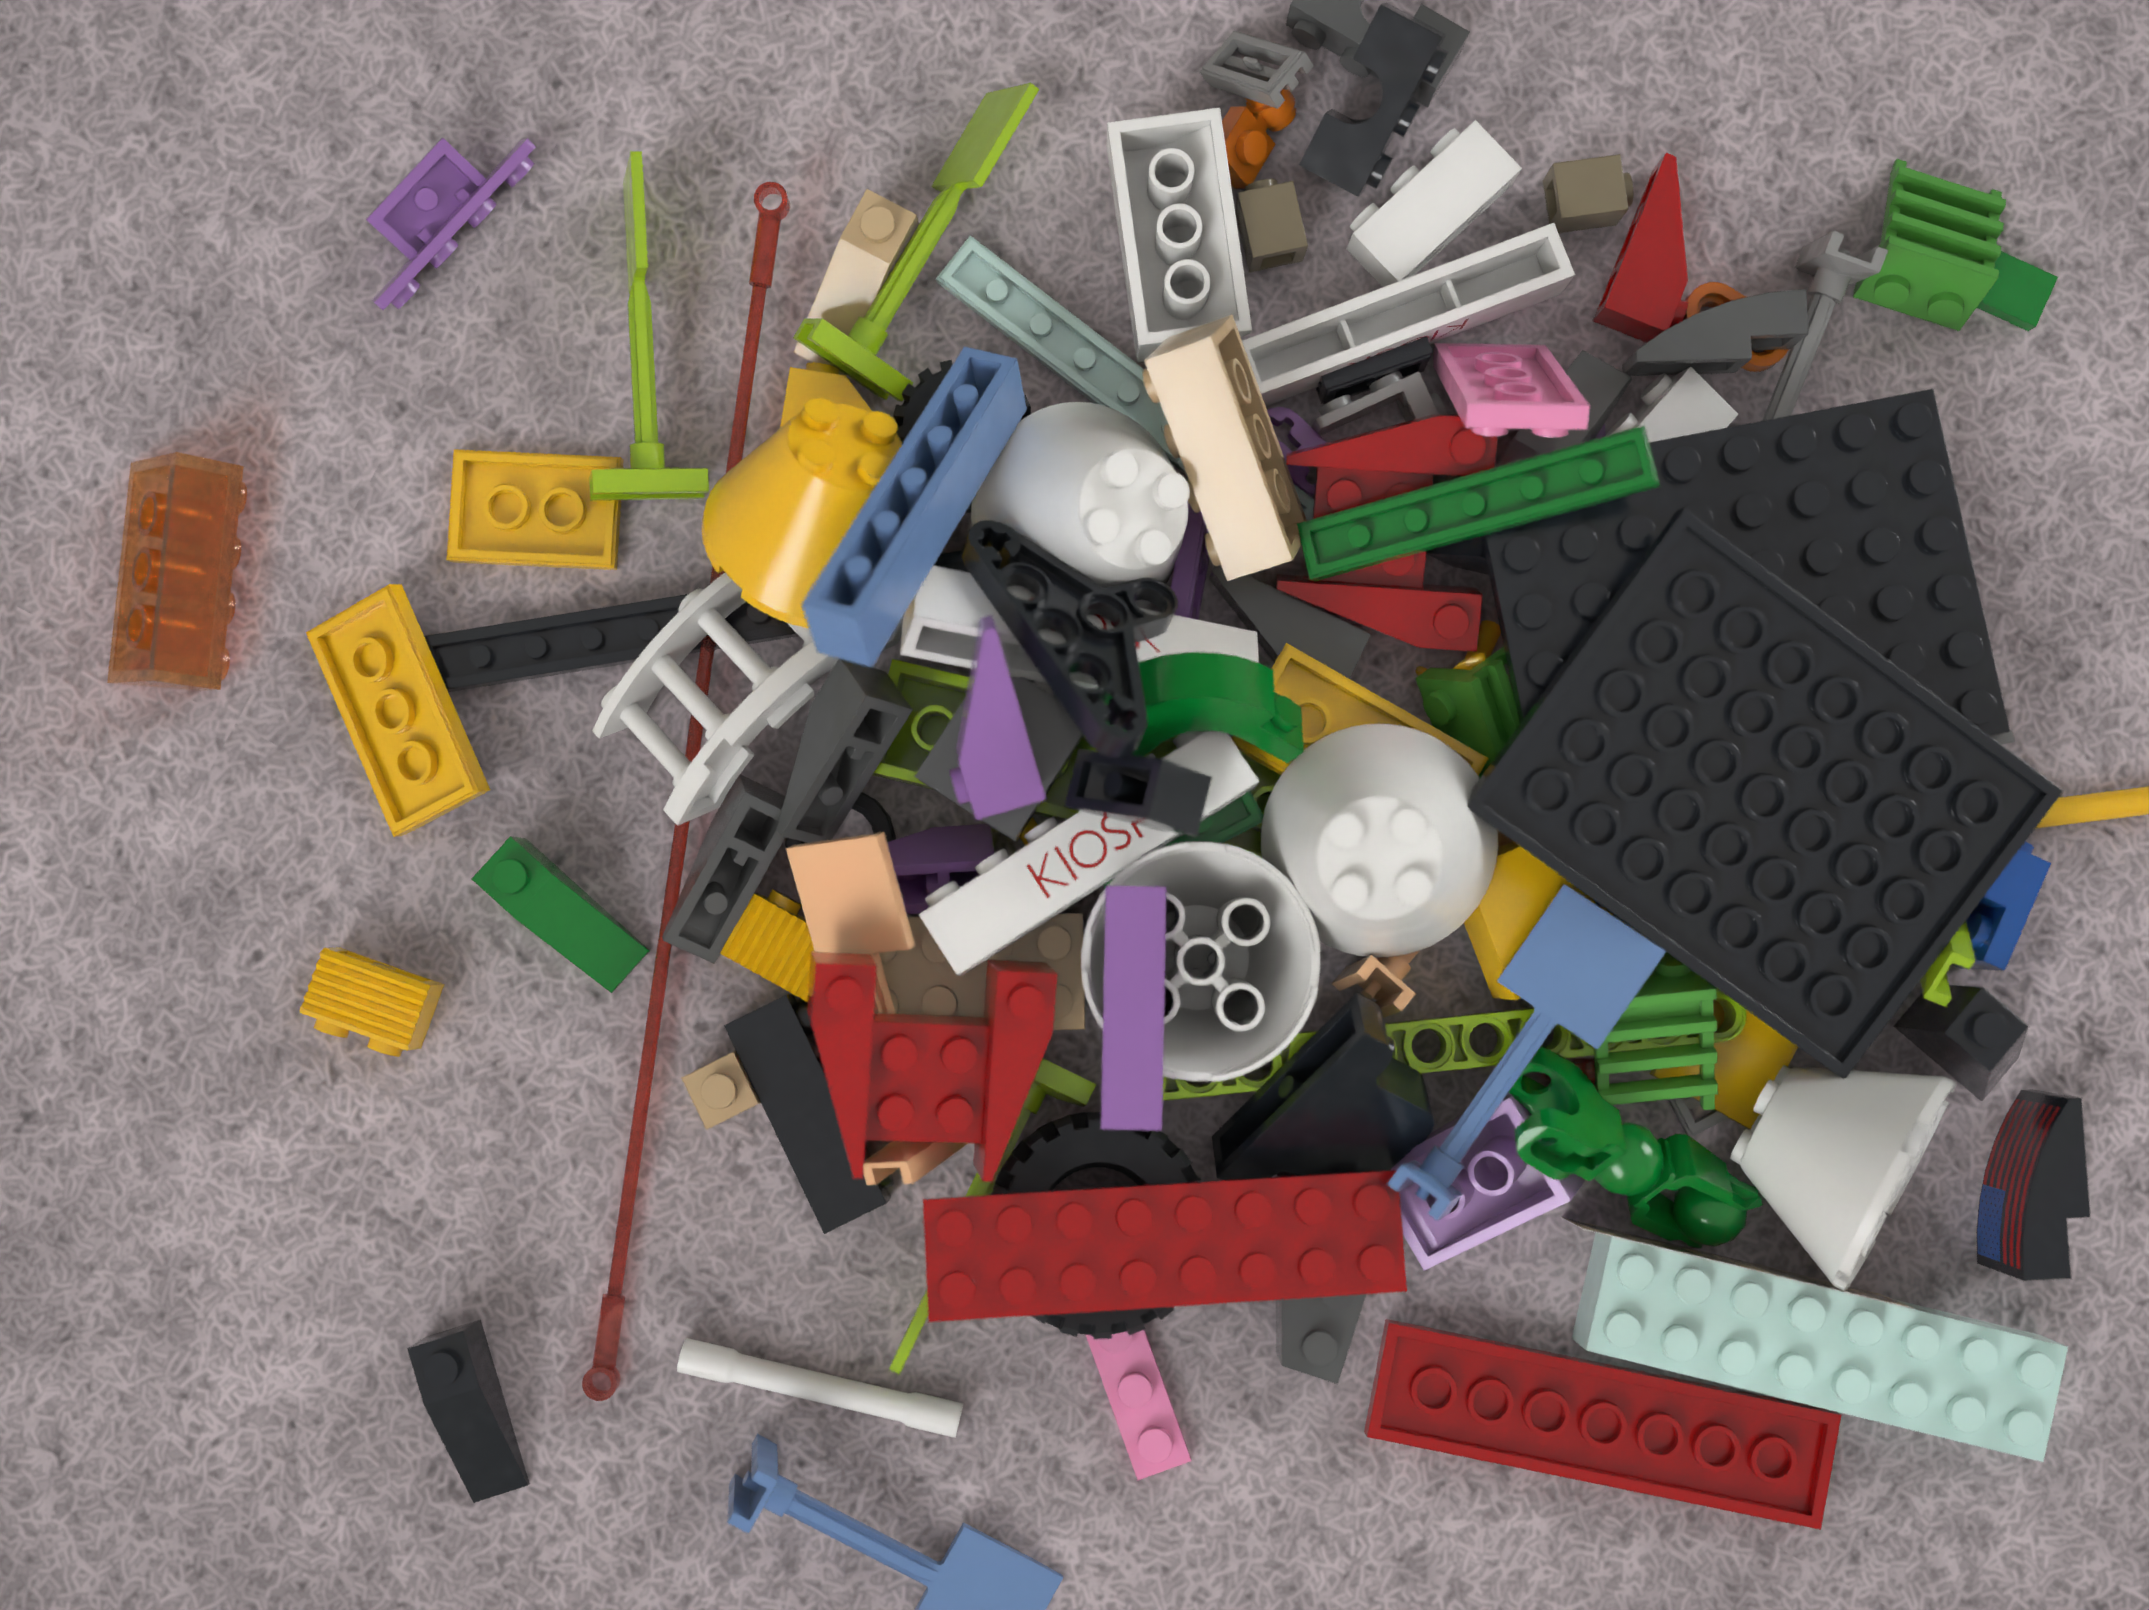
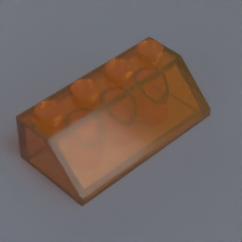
M179 452L131 462L107 683L196 691L221 690V681L226 677L230 665L229 651L225 648L227 625L231 623L236 607L235 596L231 592L232 575L241 557V542L237 537L238 518L247 500V487L242 482L244 466Z

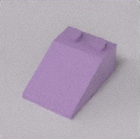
M1509 1092L1460 1161L1464 1167L1451 1185L1463 1195L1449 1214L1438 1221L1427 1214L1437 1198L1432 1194L1425 1201L1418 1197L1415 1193L1420 1186L1415 1182L1411 1186L1400 1190L1403 1235L1424 1271L1571 1201L1585 1182L1584 1178L1576 1174H1570L1562 1180H1553L1525 1163L1518 1156L1514 1129L1532 1114ZM1461 1116L1431 1132L1424 1142L1414 1147L1391 1170H1398L1400 1165L1413 1160L1422 1164L1434 1145L1439 1148L1441 1147Z

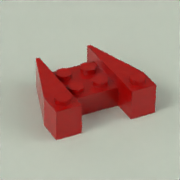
M1433 414L1287 453L1286 465L1317 467L1312 518L1315 519L1432 486L1433 474L1467 476L1495 468L1498 436H1483L1472 432V428L1464 426L1459 415ZM1426 551L1315 582L1310 580L1309 574L1308 576L1277 574V590L1418 648L1477 652L1482 605L1481 592L1473 587L1423 584Z
M811 952L807 1011L853 1178L863 1179L865 1140L975 1143L973 1165L983 1182H992L1053 1034L1057 973L1046 962L987 960L984 1017L874 1013L877 965L871 954Z

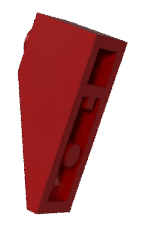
M1665 153L1652 170L1593 318L1595 323L1646 343L1668 328L1682 322L1688 308V302L1681 300L1688 282L1677 157L1669 153Z

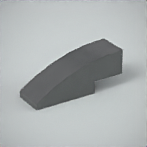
M1806 289L1767 292L1732 300L1697 313L1668 328L1637 349L1622 365V372L1629 376L1662 375L1663 373L1677 375L1685 369L1692 367L1698 374L1736 373L1752 359V350L1791 349L1808 335Z

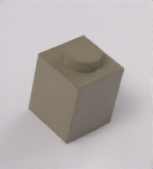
M1620 154L1553 163L1543 179L1549 224L1555 223L1558 233L1616 226L1628 211V207L1633 203L1632 178L1628 172L1623 173Z
M1262 179L1247 185L1245 191L1238 192L1235 214L1249 273L1303 261L1308 243L1294 182L1289 181L1278 184L1276 179Z

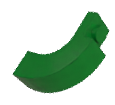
M1212 652L1175 653L1139 662L1147 713V728L1136 750L1130 755L1144 757L1162 742L1174 736L1194 731H1217L1237 736L1286 763L1291 762L1304 752L1301 706L1295 704L1290 698L1274 692V673L1272 669L1246 658ZM1111 695L1107 696L1104 701L1106 705H1108Z

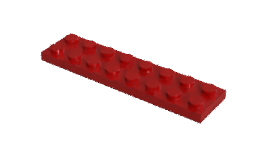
M1397 1170L923 1199L928 1321L942 1322L1407 1292L1400 1191L1397 1192L1387 1185Z
M1385 1319L1364 1433L1369 1438L1821 1530L1842 1415L1836 1411L1807 1404Z

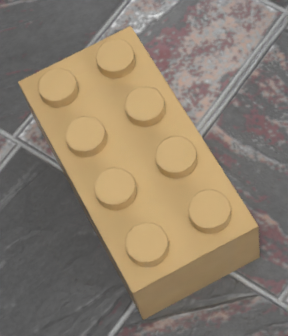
M1231 314L1168 337L1144 360L1147 369L1143 370V380L1150 399L1153 403L1160 402L1168 424L1164 426V436L1169 451L1174 458L1181 457L1188 476L1186 481L1190 490L1188 502L1195 513L1201 512L1208 529V533L1205 534V544L1212 563L1215 566H1222L1225 577L1229 581L1293 561L1301 546L1297 524L1305 522L1307 519L1233 315Z
M1083 913L1058 914L988 959L1046 962L1057 973L1053 1030H1085V997L1081 973ZM907 917L915 946L909 950L879 953L895 1013L984 1017L987 960L963 976H958L921 917Z

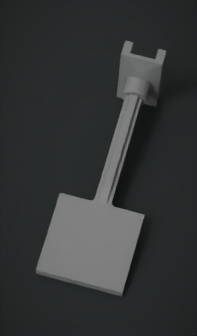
M1832 231L1802 247L1795 268L1814 276L1808 294L1811 295L1807 306L1808 335L1790 349L1762 421L1792 415L1835 304L1842 302L1849 285L1880 273L1888 250L1877 246L1856 257L1850 256L1848 250L1839 249L1845 234L1837 231Z

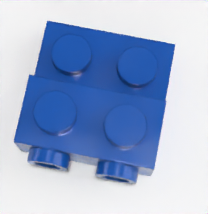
M2026 841L1966 919L1975 956V962L1970 969L2005 971L2051 866L2050 862L2032 855L2034 846ZM1954 963L1951 964L1959 969H1967Z

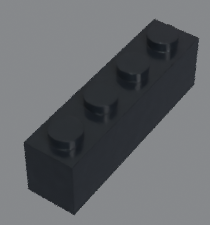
M788 994L724 1025L818 1223L823 1233L826 1234L886 1204L891 1198L887 1188L895 1183L892 1174L876 1185H867L864 1173L863 1179L853 1178L817 1044L813 1036L807 1011L808 1002L802 1000L797 1003L795 996ZM866 1144L864 1161L871 1156Z

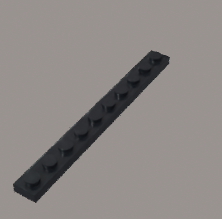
M962 550L940 554L933 565L970 573L963 563ZM688 594L424 637L448 692L635 662L656 635L679 613V606ZM748 602L742 604L725 618L748 644L799 636L786 622L760 611ZM707 634L689 654L721 648Z

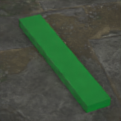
M1644 425L1297 524L1309 578L1315 582L1660 487Z

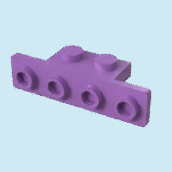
M441 138L365 219L409 259L372 301L381 310H384L390 303L397 309H400L421 286L414 277L429 262L437 269L458 247L459 244L452 236L466 221L475 228L494 209L496 203L490 198L494 191L504 181L511 187L515 186L533 167L534 162L527 156L536 146L528 138L522 139L485 178L444 138Z

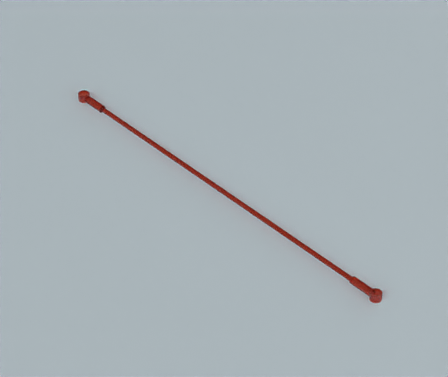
M765 182L754 193V204L759 216L749 284L753 287L726 473L738 464L743 457L766 291L772 286L781 220L788 215L790 210V200L783 186L776 182ZM770 194H777L782 197L780 206L773 210L765 209L762 206L765 197ZM712 566L710 584L725 573V571L717 573ZM708 634L701 640L695 682L707 697L716 644ZM692 714L690 716L685 756L690 762L694 760L700 751L703 726ZM690 821L678 826L675 824L608 1291L602 1295L593 1364L584 1375L582 1381L584 1393L594 1401H604L610 1398L618 1389L621 1380L620 1373L616 1368V1360L625 1304L622 1288L672 945L663 941L662 936L679 899ZM599 1372L606 1374L611 1381L610 1389L604 1391L597 1389L592 1382L593 1374Z

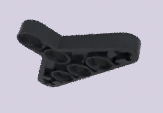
M984 520L973 524L962 549L963 563L1068 714L1096 751L1114 758L1127 757L1134 753L1147 728V713L1135 643L1157 637L1167 630L1178 608V599L1174 591L1167 584L1152 578H1141L1103 588L1001 522ZM1011 585L1023 586L1034 594L1035 599H1019L1012 595L1007 587ZM1135 601H1149L1156 605L1162 614H1148L1142 611ZM1087 615H1102L1108 618L1115 628H1099L1088 619ZM1044 628L1053 629L1065 638L1066 643H1050L1039 634L1038 630ZM1084 673L1096 681L1098 688H1082L1073 682L1069 674ZM1111 695L1109 703L1106 705L1104 701L1107 696Z

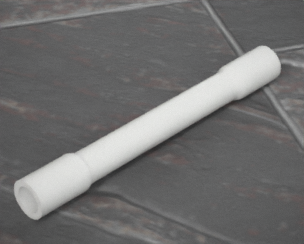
M686 1338L683 1343L677 1365V1372L721 1383L734 1382L899 1421L911 1428L956 1438L964 1404L918 1392L905 1393L741 1354L732 1348Z

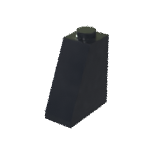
M1949 985L1952 998L1946 1007L1923 998V993H1921L1893 1027L1975 1097L1983 1101L2019 1058L2029 1026L1983 987Z

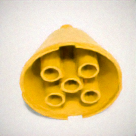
M824 398L810 399L805 403L800 413L719 479L711 490L705 504L701 528L702 539L712 566L717 573L724 570L742 588L740 596L742 599L778 620L810 629L801 604L902 446V442L896 434L898 427L895 420L888 414L880 411L868 412L858 407L833 403Z

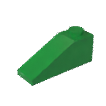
M510 836L472 877V880L512 917L610 993L614 992L650 952L647 947L526 838Z

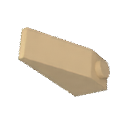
M866 189L838 241L807 319L822 318L848 336L858 317L864 318L918 227L917 215ZM797 342L794 354L809 362L831 365L800 342ZM839 371V375H846L842 371Z

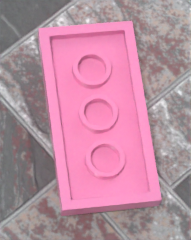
M1434 343L1433 367L1464 426L1472 428V432L1483 436H1503L1508 434V428L1532 429V433L1543 437H1564L1568 435L1569 429L1587 430L1590 405L1546 345Z

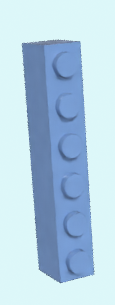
M964 346L801 604L818 653L873 667L1027 410L1017 358Z

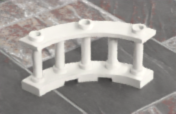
M723 573L705 589H696L683 599L679 606V613L648 644L628 669L619 684L604 696L601 702L603 709L592 730L600 739L629 728L674 777L672 785L675 788L663 810L677 826L720 808L730 788L755 755L748 748L751 742L768 724L773 728L779 729L798 709L814 696V690L810 685L833 669L839 659L817 652L810 629L787 623L804 640L803 648L780 667H770L725 620L727 616L746 602L740 597L742 588L726 573ZM903 617L883 650L897 645L902 636ZM707 634L753 682V692L731 714H723L679 666L684 658ZM664 684L707 730L705 738L708 741L692 762L647 715L649 707Z

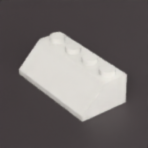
M1220 107L1108 122L1106 147L1137 363L1145 362L1144 360L1168 337L1231 314L1235 320L1240 337L1250 334L1252 326Z

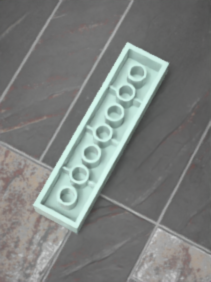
M1595 1233L1572 1339L1586 1351L2044 1462L2068 1350L2067 1346L2038 1334L1898 1301L1915 1309L1600 1233Z

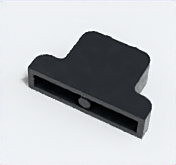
M1355 993L1212 1135L1216 1176L1218 1179L1270 1178L1283 1171L1303 1176L1391 1170L1414 1147L1426 1140L1434 1127V1119L1424 1078L1419 1071L1392 1057L1395 1042L1393 1038L1387 1035L1383 1013L1378 1004Z

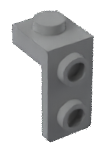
M1397 371L1372 383L1369 386L1372 393L1352 402L1349 394L1320 407L1318 410L1321 416L1314 421L1312 428L1321 436L1394 402L1397 403L1405 422L1433 414L1448 415L1440 396L1437 393L1429 394L1419 371L1405 378L1402 377L1400 371Z

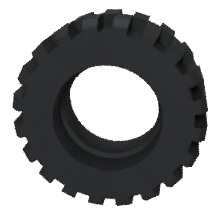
M1081 1112L1050 1121L1036 1129L1025 1140H1022L1001 1168L994 1183L992 1194L1053 1191L1067 1176L1079 1170L1092 1167H1103L1119 1171L1132 1179L1138 1186L1202 1182V1180L1195 1174L1191 1166L1192 1161L1182 1148H1178L1168 1138L1169 1136L1162 1131L1101 1129V1112ZM1160 1307L1036 1315L1032 1317L1042 1324L1046 1322L1058 1328L1061 1333L1077 1337L1078 1334L1092 1335L1094 1339H1112V1334L1128 1332L1131 1335L1146 1329V1323L1157 1317L1162 1320L1175 1308Z

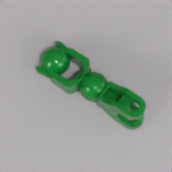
M1544 1047L1538 1049L1509 1091L1532 1114L1514 1129L1517 1153L1525 1163L1553 1180L1565 1179L1570 1174H1576L1587 1181L1595 1178L1609 1192L1627 1196L1632 1224L1668 1241L1682 1240L1691 1248L1702 1249L1703 1245L1716 1247L1731 1242L1746 1226L1747 1210L1763 1205L1761 1195L1756 1187L1744 1183L1728 1173L1726 1163L1689 1135L1676 1133L1666 1139H1657L1649 1129L1642 1125L1621 1121L1619 1109L1605 1101L1580 1068L1550 1049ZM1532 1071L1547 1074L1551 1078V1082L1548 1087H1545L1537 1081L1524 1076V1074ZM1665 1188L1668 1190L1678 1189L1674 1196V1202L1660 1192Z

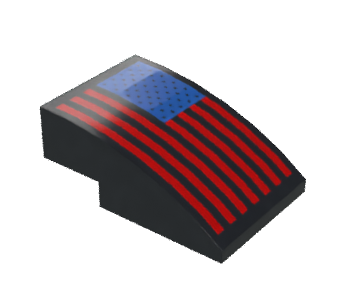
M2034 1089L2021 1090L2003 1120L1985 1169L1978 1208L1977 1264L2022 1281L2071 1279L2067 1218L2090 1217L2082 1098Z

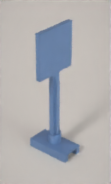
M1564 884L1497 980V982L1530 1003L1534 1007V1013L1439 1148L1434 1145L1422 1164L1413 1160L1400 1165L1387 1185L1398 1192L1415 1182L1420 1186L1415 1193L1418 1197L1425 1201L1432 1194L1437 1198L1427 1214L1437 1221L1449 1214L1463 1195L1451 1185L1464 1167L1460 1161L1556 1025H1562L1598 1050L1666 951Z
M758 1433L752 1442L751 1472L747 1471L744 1478L734 1474L729 1483L728 1524L749 1534L763 1508L780 1517L787 1514L926 1585L927 1588L915 1610H1046L1063 1579V1575L965 1523L961 1525L944 1558L941 1561H936L797 1490L798 1485L778 1474L777 1444Z

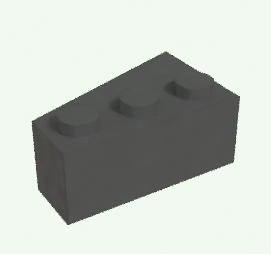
M1278 1173L1275 1175V1177H1286ZM1366 1294L1276 1300V1354L1281 1365L1338 1384Z

